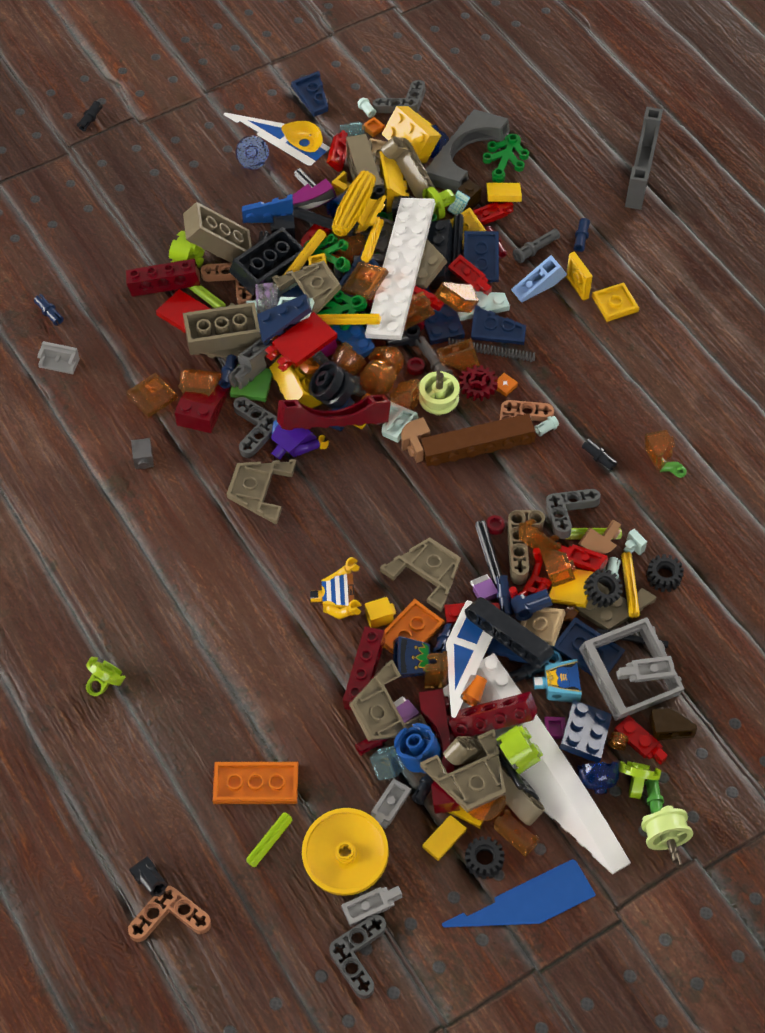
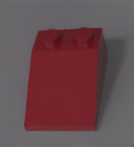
M194 380L180 398L174 412L176 425L212 434L229 388H222Z

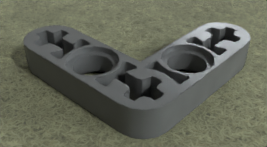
M422 80L413 81L406 98H377L373 101V108L376 109V113H393L396 106H409L413 111L417 112L420 109L426 92L425 82Z
M239 397L233 403L235 413L255 425L250 433L240 442L239 451L242 457L251 458L271 438L273 427L271 423L277 420V417L251 400ZM255 412L261 414L258 418H254L251 415ZM258 433L264 435L262 439H256L254 436Z
M585 489L553 493L547 496L546 509L556 537L565 539L571 535L572 524L567 511L593 508L600 504L601 494L598 490ZM569 499H576L578 501L570 502ZM561 514L563 517L557 518L554 515Z
M380 915L370 916L335 939L329 947L332 960L354 993L362 999H367L373 994L374 982L355 953L385 933L386 922ZM372 922L376 924L381 923L380 930L372 929L369 931L370 937H368L366 930L368 931L372 928ZM355 933H361L364 936V940L362 943L356 944L352 941V936ZM335 947H344L343 954L346 957L344 961L340 953L335 954ZM348 964H356L358 971L355 974H348L345 970ZM361 974H363V976H361V981L363 982V984H369L367 992H365V990H359L360 983L357 980V978Z

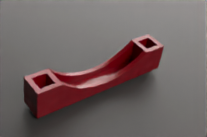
M384 394L367 395L349 407L333 411H320L303 405L297 399L279 400L277 422L285 430H293L294 428L311 429L312 427L328 428L329 426L345 427L347 425L362 426L364 424L379 425L388 422L391 402Z
M443 689L419 692L421 714L427 725L437 735L444 752L454 741V734L449 733L448 728L450 727L449 720L451 714H446V709L450 708L448 696L444 697ZM443 754L442 764L449 774L455 771L454 764L450 763ZM434 781L431 785L434 813L460 811L459 804Z

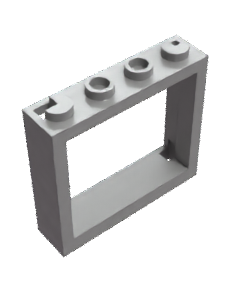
M648 617L587 640L579 648L615 721L676 697L684 690L681 683L682 679L676 673L674 678L664 679L669 691L626 708L596 650L598 647L640 632L653 658L667 656L665 646L658 639L655 627H652Z

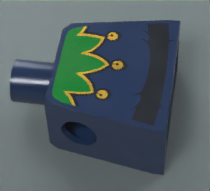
M401 636L393 641V661L401 675L399 678L424 676L429 673L430 666L439 667V655L430 654V645L428 643Z

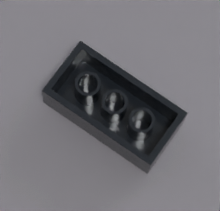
M281 227L233 259L229 272L253 296L264 289V284L274 282L271 277L278 275V277L282 276L303 250V247Z

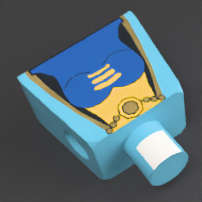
M577 659L546 665L544 677H533L534 689H546L548 700L571 703L573 700L580 702L582 691Z

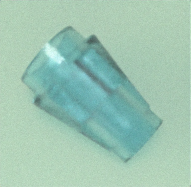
M360 121L340 125V132L344 130L348 134L347 136L365 134L364 123H360Z

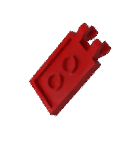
M179 289L156 310V315L186 334L183 313L211 308Z
M313 312L309 318L303 319L272 341V346L265 349L268 353L266 357L273 361L281 354L283 357L279 358L277 363L279 364L278 368L284 372L291 365L295 368L300 366L337 339L338 335Z

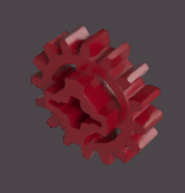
M473 365V369L467 367L466 371L462 370L461 376H459L461 394H466L467 399L473 397V401L477 398L483 401V397L490 399V394L494 395L498 387V377H495V372H490V367L483 369V365L480 368Z

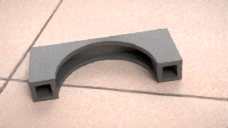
M646 107L625 207L642 210L663 109Z
M474 109L462 125L459 126L455 134L450 137L447 144L442 147L439 154L434 157L431 164L426 167L425 170L433 185L445 190L450 189L456 193L457 189L469 179L468 171L458 167L453 162L456 153L468 144L477 141L496 140L502 142L510 132L508 118Z

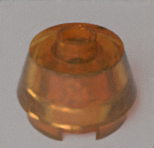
M357 233V236L349 237V234L339 236L338 241L344 239L349 243V247L346 251L338 250L335 254L339 257H345L350 261V264H353V256H360L367 242L364 239V235Z
M344 342L340 346L337 345L331 361L354 376L363 371L367 362L352 349L353 347L350 344Z
M394 346L376 347L368 356L371 364L369 369L377 379L394 380L404 366V357L400 350Z
M382 359L370 361L360 374V384L368 394H388L394 388V381L397 379L395 370L392 366L389 367L384 363Z

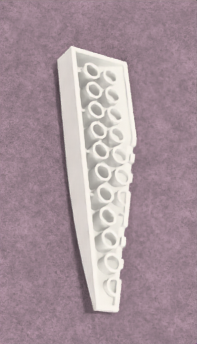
M494 653L482 659L476 675L485 678L487 683L480 704L522 694ZM470 675L463 692L472 683L476 675ZM448 684L443 688L444 697L448 696L450 704V692ZM463 702L459 710L472 706ZM537 714L533 721L517 724L527 728L532 736L529 739L530 742L535 745L537 744L543 753V756L540 757L541 761L520 775L538 795L539 801L545 808L544 812L550 818L555 819L561 825L560 827L569 832L582 847L590 851L592 856L612 875L630 865V860L597 805ZM516 725L495 730L496 738ZM515 764L511 765L515 770L519 768Z

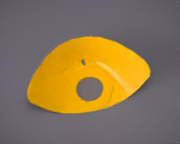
M309 121L290 122L281 127L290 144L300 150L315 152L323 142L319 127ZM306 139L310 143L308 146H301L299 142Z

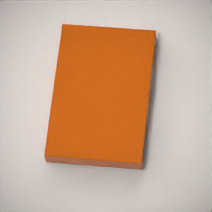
M414 599L384 630L386 639L384 648L393 654V641L399 636L428 643L445 625V621Z

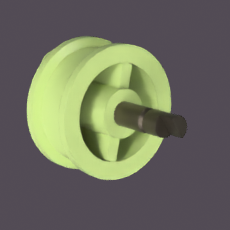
M440 369L427 374L419 384L420 405L424 410L435 415L447 414L453 411L459 402V382L453 375L440 371Z
M665 806L661 808V811L644 816L641 827L647 833L646 844L648 848L653 850L669 849L672 862L676 863L677 868L682 867L677 847L688 842L693 837L692 828L686 822L688 820L687 812L683 809L673 808V806Z

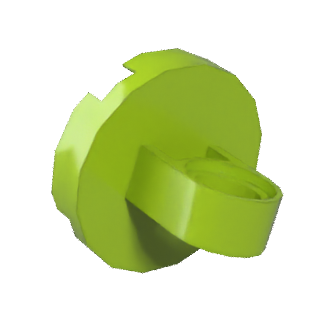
M431 186L424 189L422 193L423 198L435 199L436 204L433 214L437 215V221L445 217V207L451 205L456 199V196L450 189L438 193Z
M91 657L86 664L87 669L93 673L86 684V690L92 696L103 694L110 684L120 686L126 678L125 675L120 676L122 671L105 660L103 663L98 662V657ZM94 681H98L101 684L99 692H95L92 689Z
M620 761L618 771L632 776L629 797L635 799L641 798L645 779L660 780L662 770L655 768V771L649 770V765L627 761V765L625 762Z

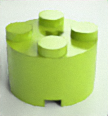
M180 231L177 234L179 236L178 239L173 240L170 246L169 258L172 259L171 262L195 259L197 266L200 268L204 262L202 257L205 250L187 241L185 231Z
M516 725L496 738L501 743L499 746L510 764H515L516 767H519L516 769L518 774L523 773L541 761L540 757L543 756L538 745L530 742L529 739L532 736L523 725Z

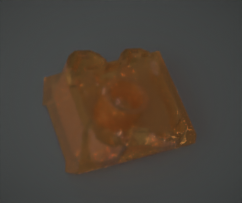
M185 369V371H181L178 387L182 393L185 391L203 393L209 397L220 381L222 373Z

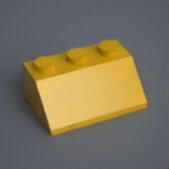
M380 151V178H383L387 199L386 211L392 212L394 196H409V193H406L407 182L403 180L404 176L396 161L387 158Z
M277 360L269 367L274 380L279 386L280 392L286 400L297 399L303 405L310 408L323 404L322 401L317 400L309 393V383L313 374H306L299 367L295 368L293 365L282 372L278 368Z

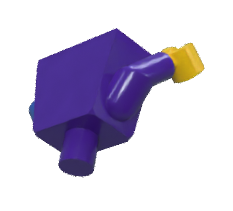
M277 420L273 422L271 439L277 444V447L271 454L281 460L286 452L293 457H297L318 448L326 449L328 447L329 440L323 442L325 439L324 435H320L317 440V437L308 429L294 428L293 430H285L281 428Z

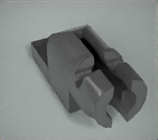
M260 338L237 356L240 365L228 376L229 382L234 388L238 386L239 389H243L248 385L249 381H253L256 376L267 368L264 357L268 353L265 349L272 346V340L265 346L262 343V338Z

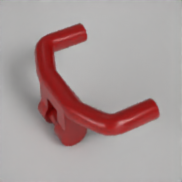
M539 548L533 549L535 559L533 571L522 591L518 593L517 588L514 586L509 588L511 599L520 594L528 596L541 590L549 589L552 583L549 579L539 577L543 563Z

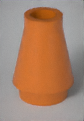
M476 675L472 683L462 693L463 702L470 706L480 704L487 680Z

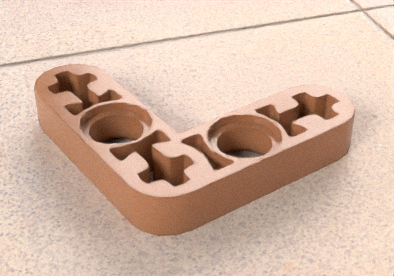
M232 263L206 264L201 267V277L204 281L236 280V299L238 305L246 304V301H253L252 295L239 285L240 282L231 273H222L223 270H230ZM243 293H246V299H243Z
M515 400L504 401L500 412V420L524 415L525 413L522 410L525 408L532 410V413H530L532 421L544 422L547 420V417L554 416V408L550 404Z
M167 886L165 893L167 895L172 893V899L164 901L163 895L160 897L154 896L128 926L130 938L135 942H142L147 939L169 912L197 934L207 933L211 928V920L205 911L172 886ZM163 901V906L165 907L164 909H162V907L160 906V904H162ZM188 905L191 909L188 914L181 915L178 912L179 907ZM150 909H158L159 915L157 918H148L147 913ZM194 913L200 921L205 919V926L200 925L197 927V921L192 918ZM144 918L145 921H146L148 924H150V926H148L146 923H145V925L143 926L144 923H143V920H142V919ZM142 927L143 933L135 935L134 928Z

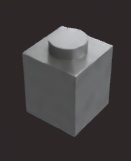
M150 438L131 440L135 469L154 467Z

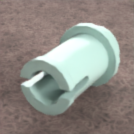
M364 97L359 99L358 108L363 110L369 118L374 117L377 111L369 103V99Z
M549 416L547 420L534 426V429L539 436H542L552 429H557L559 422L555 416Z
M610 557L608 560L606 571L611 570V575L616 573V579L619 578L618 570L621 560H618L616 557Z

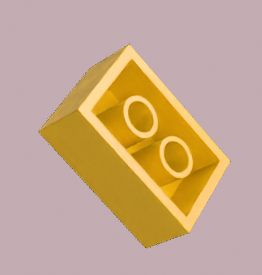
M396 106L382 133L388 140L393 136L406 138L413 146L421 163L428 161L442 136L409 106Z

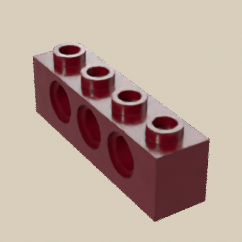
M189 259L126 270V284L131 296L135 297L200 286V272L196 260Z
M364 627L343 697L344 709L352 710L349 705L350 702L374 678L386 640L384 630Z
M530 691L461 709L456 718H450L449 724L455 739L459 736H474L486 733L492 729L498 730L533 721L538 709Z

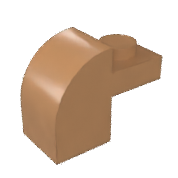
M424 417L407 423L401 433L402 451L408 449L409 455L414 457L416 463L423 461L424 450L421 446V438L430 436V429Z
M612 520L603 535L592 528H588L578 544L583 548L601 554L608 553L617 546L611 540L612 538L615 540L620 534L621 530L619 527L621 524Z

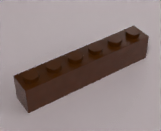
M528 413L421 438V446L424 450L426 466H437L444 462H454L466 457H475L483 453H492L496 450L535 442V429Z

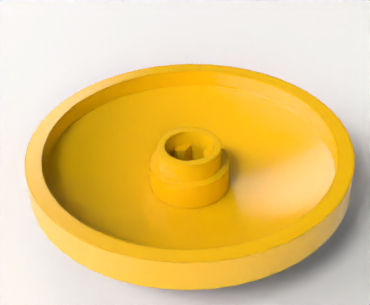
M339 808L320 816L308 829L302 845L303 864L311 880L324 891L341 896L358 894L373 886L382 876L389 857L388 841L381 825L371 815L353 808Z

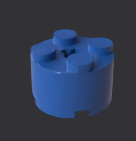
M415 723L412 724L413 727L408 729L405 727L397 734L394 746L397 755L406 769L411 772L426 774L421 768L420 762L435 755H438L440 758L442 748L429 726Z

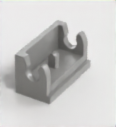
M45 341L42 342L37 358H40L39 368L74 374L80 360L77 348Z

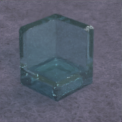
M395 746L378 749L370 757L378 780L395 778L404 770V765L396 753Z

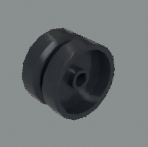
M332 361L322 364L315 371L309 383L310 395L322 401L323 404L331 409L344 405L351 397L355 388L354 376Z

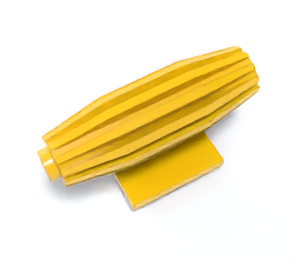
M363 170L358 174L348 187L337 208L332 224V230L337 236L347 235L357 222L359 225L355 233L359 234L362 231H366L369 226L375 225L378 220V213L385 207V195L378 200L370 199L376 178L369 171Z

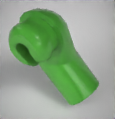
M679 462L659 463L660 472L670 471L679 478L684 477L687 473L686 468Z

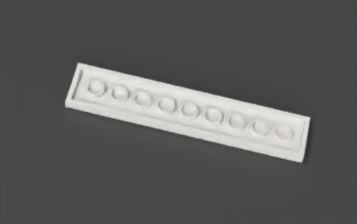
M401 198L381 271L385 272L386 275L377 286L370 313L380 314L381 322L379 325H367L365 331L366 338L402 339L436 204L435 199Z

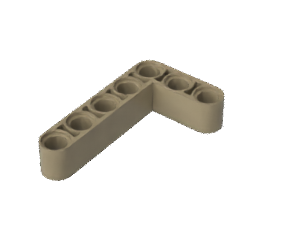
M477 736L456 737L443 752L445 758L454 765H468L485 757L476 740ZM500 762L506 794L501 798L522 822L531 826L545 811V808L539 800H536L524 789L518 790Z

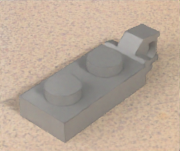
M671 656L632 660L626 664V667L619 668L616 671L618 680L629 678L630 682L667 679L676 676Z
M393 778L371 811V816L381 827L386 829L391 824L410 795L411 788Z
M399 886L390 890L387 887H379L342 904L341 908L350 927L372 915H378L395 906L394 902L402 898V892Z

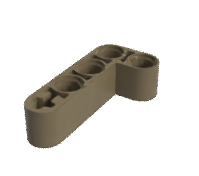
M393 136L381 147L382 153L387 158L396 161L415 198H423V190L431 186L434 187L413 146L406 138Z
M514 510L508 517L510 578L517 585L526 583L528 579L527 535H536L543 531L545 515L540 510Z

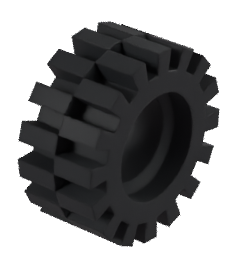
M662 554L661 558L659 555L656 556L649 563L646 574L647 581H650L649 585L651 587L655 585V590L661 588V592H664L665 589H667V592L677 589L684 574V568H681L682 563H677V558L673 560L672 555H669L668 558H666V554ZM667 569L672 573V577L664 578L658 574V570Z
M598 569L584 582L586 584L583 589H587L584 594L589 595L587 600L590 601L592 599V604L596 605L598 603L600 608L612 605L620 598L623 592L620 590L623 588V585L618 584L621 582L620 578H615L617 576L616 573L611 575V570ZM597 583H604L609 590V594L602 593L598 589Z
M481 836L480 840L475 838L473 843H469L465 854L466 868H469L471 874L475 873L476 878L482 876V879H486V876H489V879H491L494 874L497 876L499 870H502L505 853L504 850L502 851V845L497 844L498 841L496 839L491 841V837L487 836V839H484V836ZM481 851H488L492 854L493 861L488 865H482L476 859L477 854Z

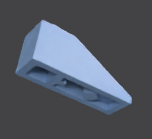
M550 255L511 290L521 302H524L555 286L567 273Z

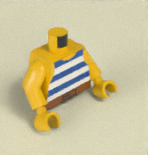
M353 557L348 558L345 566L322 579V590L310 591L311 603L323 602V612L337 619L360 615L361 610L357 607L362 606V604L354 600L353 573H351V570L353 572L359 570V566L355 564L358 560Z

